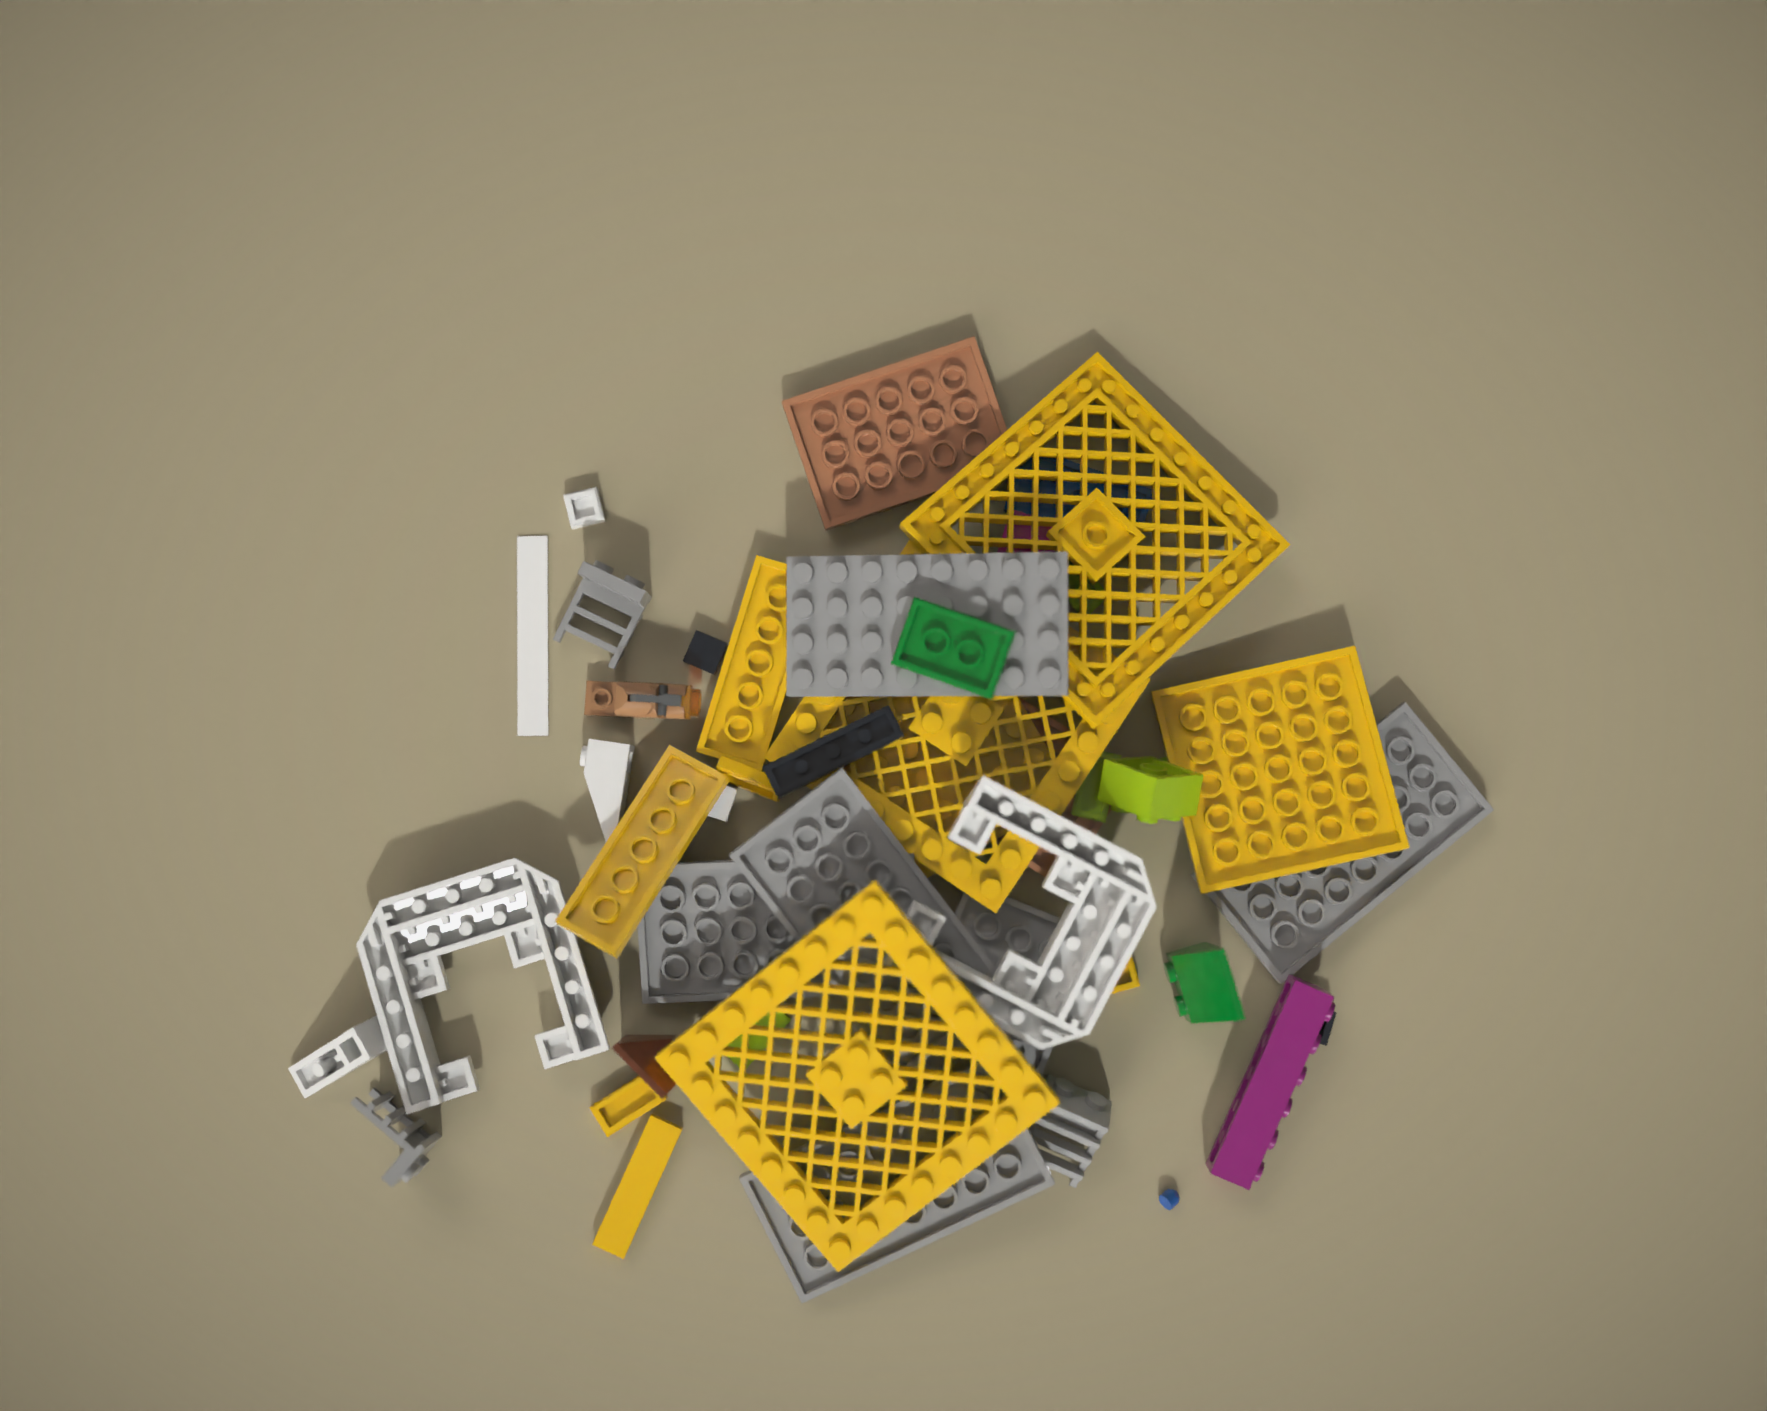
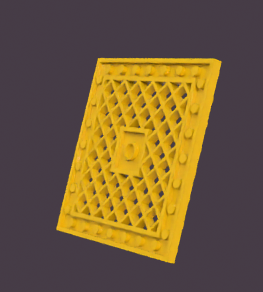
M1098 352L904 519L899 526L924 554L976 553L970 546H982V553H989V547L1006 548V553H1013V548L1031 549V552H1038V549L1069 553V560L1075 565H1069V574L1079 575V590L1069 589V598L1079 599V613H1069V622H1079V637H1069V646H1079V659L1069 649V696L1062 697L1093 729L1291 545ZM1080 415V427L1067 426ZM1088 415L1104 416V428L1088 427ZM1112 420L1121 429H1112ZM1056 436V448H1043ZM1063 436L1080 437V450L1063 449ZM1087 437L1104 438V451L1087 450ZM1112 439H1128V452H1112ZM1136 444L1145 453H1136ZM1032 457V470L1019 469ZM1039 457L1056 458V471L1039 470ZM1063 458L1080 459V473L1063 472ZM1087 460L1104 461V474L1087 473ZM1112 461L1128 462V475L1112 474ZM1136 463H1151L1152 477L1136 476ZM1160 468H1161L1170 478L1160 477ZM1008 478L1007 492L994 491ZM1014 479H1032V493L1014 492ZM1039 480L1056 481V494L1039 493ZM1063 481L1080 482V496L1063 495ZM1087 483L1104 484V494L1096 488L1087 496ZM1111 484L1128 485V498H1112ZM1136 485L1152 486V500L1136 499ZM1160 487L1176 488V501L1160 500ZM1184 492L1194 502H1184ZM983 500V514L968 513ZM990 500L1007 501V515L989 514ZM1014 502H1031V516L1014 515ZM1038 503L1056 504V518L1038 517ZM1063 504L1077 505L1063 517ZM1117 507L1128 508V518ZM1136 508L1152 509V523L1136 522ZM1160 510H1175L1176 524L1160 523ZM1184 511L1200 512V526L1184 525ZM1208 516H1209L1219 527H1217V526H1208ZM957 522H958V534L951 528V527H953ZM965 522L982 523V537L964 536ZM989 523L1007 524V538L989 537ZM1014 525L1031 526V540L1013 539ZM1038 526L1052 527L1046 534L1050 541L1038 540ZM1142 532H1152V546H1138L1145 538ZM1160 533L1176 534V548L1160 547ZM1184 534L1200 535V549L1184 548ZM1209 535L1224 536V550L1209 549ZM1233 541L1238 545L1234 550ZM1128 555V568H1113ZM1136 555H1152V570L1136 569ZM1160 556L1176 557V571L1160 570ZM1185 557L1200 558L1201 572H1185ZM1209 559H1223L1209 572ZM1104 577V591L1087 590V579L1095 585ZM1111 577H1127L1128 592L1111 591ZM1136 578L1152 579V593H1136ZM1160 579L1177 580V595L1160 594ZM1185 581H1200L1185 595ZM1087 599L1104 600V615L1087 614ZM1111 600L1128 601V616L1111 615ZM1136 602H1152L1153 617L1136 616ZM1160 603H1174L1175 605L1161 617ZM1087 623H1103L1104 639L1087 638ZM1111 624L1128 625V640L1111 639ZM1136 625L1151 626L1136 640ZM1087 647H1104V663L1086 662ZM1111 648H1126L1111 663ZM1091 671L1102 672L1096 677Z
M909 540L900 555L924 553ZM1069 626V637H1079V632ZM1069 646V649L1079 659V646ZM1087 647L1086 662L1104 663V648ZM1111 653L1112 663L1117 657ZM1102 671L1091 672L1097 677ZM1148 678L1094 729L1084 719L1081 720L1075 729L1071 712L1075 711V709L1064 698V707L1046 710L1043 696H1037L1040 712L1021 715L1018 697L1021 696H994L993 700L983 696H929L921 710L919 709L917 696H912L915 712L896 716L893 697L898 696L862 697L845 701L847 697H804L764 758L773 762L848 725L845 707L863 704L865 716L871 714L868 702L887 699L896 721L915 718L908 729L918 736L900 739L882 748L897 747L900 761L898 766L881 769L879 753L876 751L873 752L876 770L857 773L856 763L853 762L850 764L852 774L846 770L844 771L907 853H914L915 860L994 913H997L1040 846L1008 830L997 846L993 829L990 835L993 848L984 849L981 854L970 849L967 852L946 837L950 831L944 832L941 813L957 809L961 811L963 798L960 784L977 781L982 775L987 778L1003 775L1005 787L1011 790L1008 774L1028 771L1031 789L1016 793L1021 796L1032 795L1029 800L1061 816L1151 679ZM1013 698L1016 717L998 720L1005 708L997 704L996 701ZM839 710L842 727L826 730ZM1066 713L1069 731L1051 735L1047 716ZM1042 717L1045 736L1026 739L1023 721ZM1018 722L1021 741L1002 744L999 726ZM992 728H994L997 746L979 749ZM1070 737L1056 758L1052 740ZM926 741L948 756L929 759ZM1047 741L1050 760L1031 764L1028 745ZM921 742L924 760L905 764L902 745ZM1022 746L1026 765L1007 769L1003 750ZM998 751L1002 770L983 774L979 755ZM974 757L978 775L958 778L955 760L967 767ZM950 761L954 780L934 783L931 765ZM926 766L929 785L910 788L907 769ZM1051 766L1036 788L1033 769ZM902 771L905 789L886 793L883 774ZM833 773L806 786L813 790ZM877 776L881 794L859 779ZM955 785L958 804L939 808L936 789ZM931 790L934 809L915 812L912 793ZM906 795L910 813L888 798ZM935 814L939 833L917 819V817ZM993 853L987 864L975 857Z
M876 879L660 1050L655 1056L657 1062L837 1272L841 1271L1060 1104L1058 1095ZM868 933H871L875 939L863 937H865ZM853 946L852 961L836 960ZM859 946L879 948L877 964L858 962ZM884 950L898 966L883 965ZM825 968L824 983L808 982ZM831 968L851 970L850 985L830 984ZM857 971L876 973L875 989L855 987ZM882 974L902 976L901 992L882 990ZM907 977L921 994L906 992ZM804 990L823 992L822 1008L803 1006ZM797 991L796 1005L781 1003ZM829 993L849 995L847 1010L829 1009ZM854 996L874 998L873 1013L853 1011ZM880 999L900 1001L898 1016L878 1014ZM905 1002L924 1003V1019L904 1017ZM930 1005L944 1021L929 1020ZM770 1012L769 1026L754 1025ZM776 1013L795 1014L794 1029L775 1027ZM802 1015L821 1017L820 1032L800 1030ZM827 1018L846 1020L845 1035L826 1033ZM852 1021L872 1023L871 1036L862 1027L851 1035ZM877 1023L897 1025L896 1040L876 1038ZM903 1026L923 1028L922 1042L901 1041ZM928 1029L948 1031L947 1046L927 1044ZM743 1033L741 1048L727 1046ZM953 1033L958 1036L967 1048L952 1047ZM749 1034L768 1036L767 1051L748 1049ZM774 1037L793 1039L792 1054L773 1052ZM799 1040L819 1042L817 1056L798 1054ZM825 1042L839 1044L824 1056ZM881 1049L895 1050L894 1064ZM900 1051L920 1053L919 1068L899 1066ZM925 1055L946 1056L945 1070L924 1068ZM713 1056H715V1066L708 1061ZM722 1056L741 1058L740 1071L721 1070ZM951 1056L970 1058V1073L950 1071ZM747 1058L766 1060L765 1075L746 1073ZM977 1060L990 1075L975 1074ZM772 1061L791 1063L790 1078L771 1076ZM797 1064L811 1066L806 1071V1076L809 1080L796 1078ZM904 1076L918 1077L917 1092L903 1090L908 1082ZM923 1078L943 1080L942 1095L922 1093ZM726 1081L739 1082L738 1095ZM948 1082L969 1083L968 1096L947 1095ZM745 1083L764 1085L763 1099L744 1097ZM974 1084L994 1086L993 1100L973 1098ZM770 1086L789 1088L788 1102L769 1100ZM795 1088L814 1090L813 1105L794 1103ZM1001 1088L1006 1095L998 1100L999 1089ZM820 1093L832 1107L819 1105ZM890 1100L889 1113L874 1112ZM895 1101L916 1102L914 1116L894 1114ZM921 1103L941 1105L940 1119L919 1117ZM946 1105L966 1107L965 1122L945 1120ZM749 1108L762 1109L761 1121ZM972 1108L985 1110L970 1122ZM768 1110L787 1112L786 1126L767 1124ZM793 1113L812 1115L811 1129L792 1127ZM818 1115L836 1117V1131L818 1130ZM843 1120L851 1129L862 1121L861 1134L842 1132ZM868 1121L888 1123L887 1137L867 1135ZM893 1124L913 1126L912 1140L892 1138ZM918 1127L939 1129L937 1143L917 1141ZM944 1130L958 1131L942 1143ZM773 1135L785 1136L784 1148ZM791 1137L810 1139L809 1153L791 1151ZM816 1140L835 1142L834 1155L815 1153ZM841 1143L859 1144V1158L840 1156ZM866 1145L885 1147L884 1161L865 1159ZM891 1148L911 1150L910 1164L890 1162ZM916 1151L930 1152L915 1164ZM796 1162L808 1163L807 1175ZM814 1164L833 1166L832 1179L813 1177ZM838 1168L858 1169L857 1182L837 1180ZM863 1170L882 1171V1185L862 1183ZM889 1172L902 1174L887 1185ZM819 1189L831 1190L830 1202ZM836 1190L856 1193L855 1206L835 1204ZM861 1193L874 1195L860 1206Z

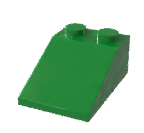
M1202 942L1166 953L1168 962L1163 963L1169 983L1174 982L1178 996H1174L1173 999L1179 1017L1185 1016V1019L1191 1024L1232 1022L1246 1019L1225 948L1208 942Z

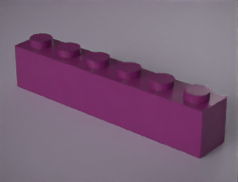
M1291 974L1288 975L1205 1163L1211 1174L1247 1190H1250L1253 1181L1258 1182L1261 1178L1265 1165L1262 1160L1267 1149L1272 1150L1277 1142L1279 1131L1276 1129L1281 1117L1286 1118L1291 1110L1293 1099L1290 1097L1295 1086H1300L1304 1081L1307 1067L1304 1065L1309 1054H1314L1319 1047L1321 1041L1319 1032L1323 1022H1328L1334 1013L1335 1003L1333 1000L1335 997L1328 990Z

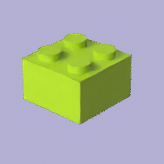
M1153 756L1104 759L1098 800L1110 804L1111 810L1115 812L1137 815L1136 819L1140 822L1156 824L1158 819L1181 821V817L1195 816L1197 814L1204 775Z

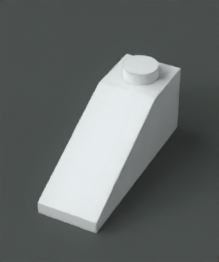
M589 739L588 746L583 745L580 766H585L584 776L605 841H607L625 814L635 746Z
M377 1015L351 1028L288 1068L304 1098L311 1096L387 1051Z

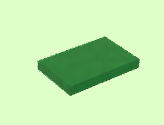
M914 596L891 664L993 700L1016 631Z

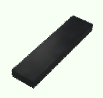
M889 705L762 767L777 798L780 799L839 770L841 767L843 768L904 738V735Z

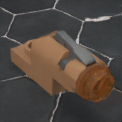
M586 680L584 715L691 720L692 716L700 717L702 692L701 689H693V685Z

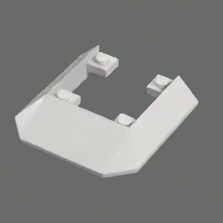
M982 775L962 803L963 807L947 837L981 854L995 825L998 824L1056 854L1057 856L1041 886L1068 900L1069 903L1037 963L1007 949L994 976L991 978L937 949L935 950L1002 1030L1042 1050L1090 1034L1157 907L1143 860L1140 857ZM913 900L906 915L928 942L933 945L946 920V916ZM887 953L883 965L898 966Z
M512 858L379 901L356 946L406 1115L480 1089L471 1056L440 1065L421 1001L423 997L450 989L441 955L504 935L514 968L545 959L565 1025L534 1036L544 1069L610 1050L577 937L555 922L566 905L559 880L517 858Z

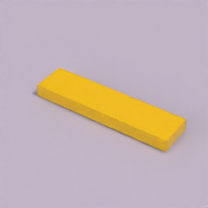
M650 1115L592 1245L622 1259L625 1258L683 1127L657 1115Z

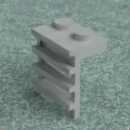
M595 560L593 565L583 561L578 571V574L583 579L553 640L560 643L566 631L613 653L614 655L608 666L616 669L652 596L643 590L645 583L629 575H626L624 580L612 575L614 570L612 567ZM583 595L632 617L627 628L625 629L579 607ZM577 613L623 635L618 646L615 647L569 625L574 614Z
M1048 1074L1045 1081L1060 1098V1104L1032 1124L1029 1129L1037 1144L1080 1162L1079 1165H1075L1040 1149L1048 1167L1070 1177L1069 1186L1076 1188L1079 1181L1081 1182L1087 1166L1090 1165L1092 1156L1098 1150L1104 1134L1109 1130L1112 1101L1107 1100L1097 1092H1089L1075 1086L1065 1078H1057ZM1039 1124L1087 1145L1088 1148L1085 1150L1036 1127Z
M373 1088L369 1095L374 1100L368 1105L358 1097H355L350 1104L404 1149L402 1154L381 1177L389 1186L393 1187L401 1180L407 1183L413 1176H417L430 1161L426 1155L442 1136L438 1132L433 1135L428 1134L422 1128L426 1124L422 1118L414 1122L406 1115L404 1106L398 1108L391 1102L395 1096L389 1091L383 1095L376 1088ZM385 1108L390 1114L382 1119L375 1112ZM399 1121L406 1126L401 1133L392 1127V1125Z

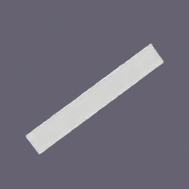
M517 536L518 736H548V536Z

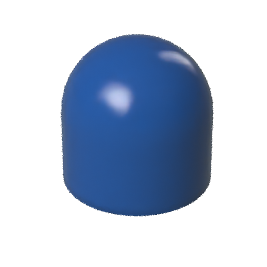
M1167 1189L1159 1195L1161 1205L1167 1210L1174 1208L1180 1200L1178 1192L1174 1189Z

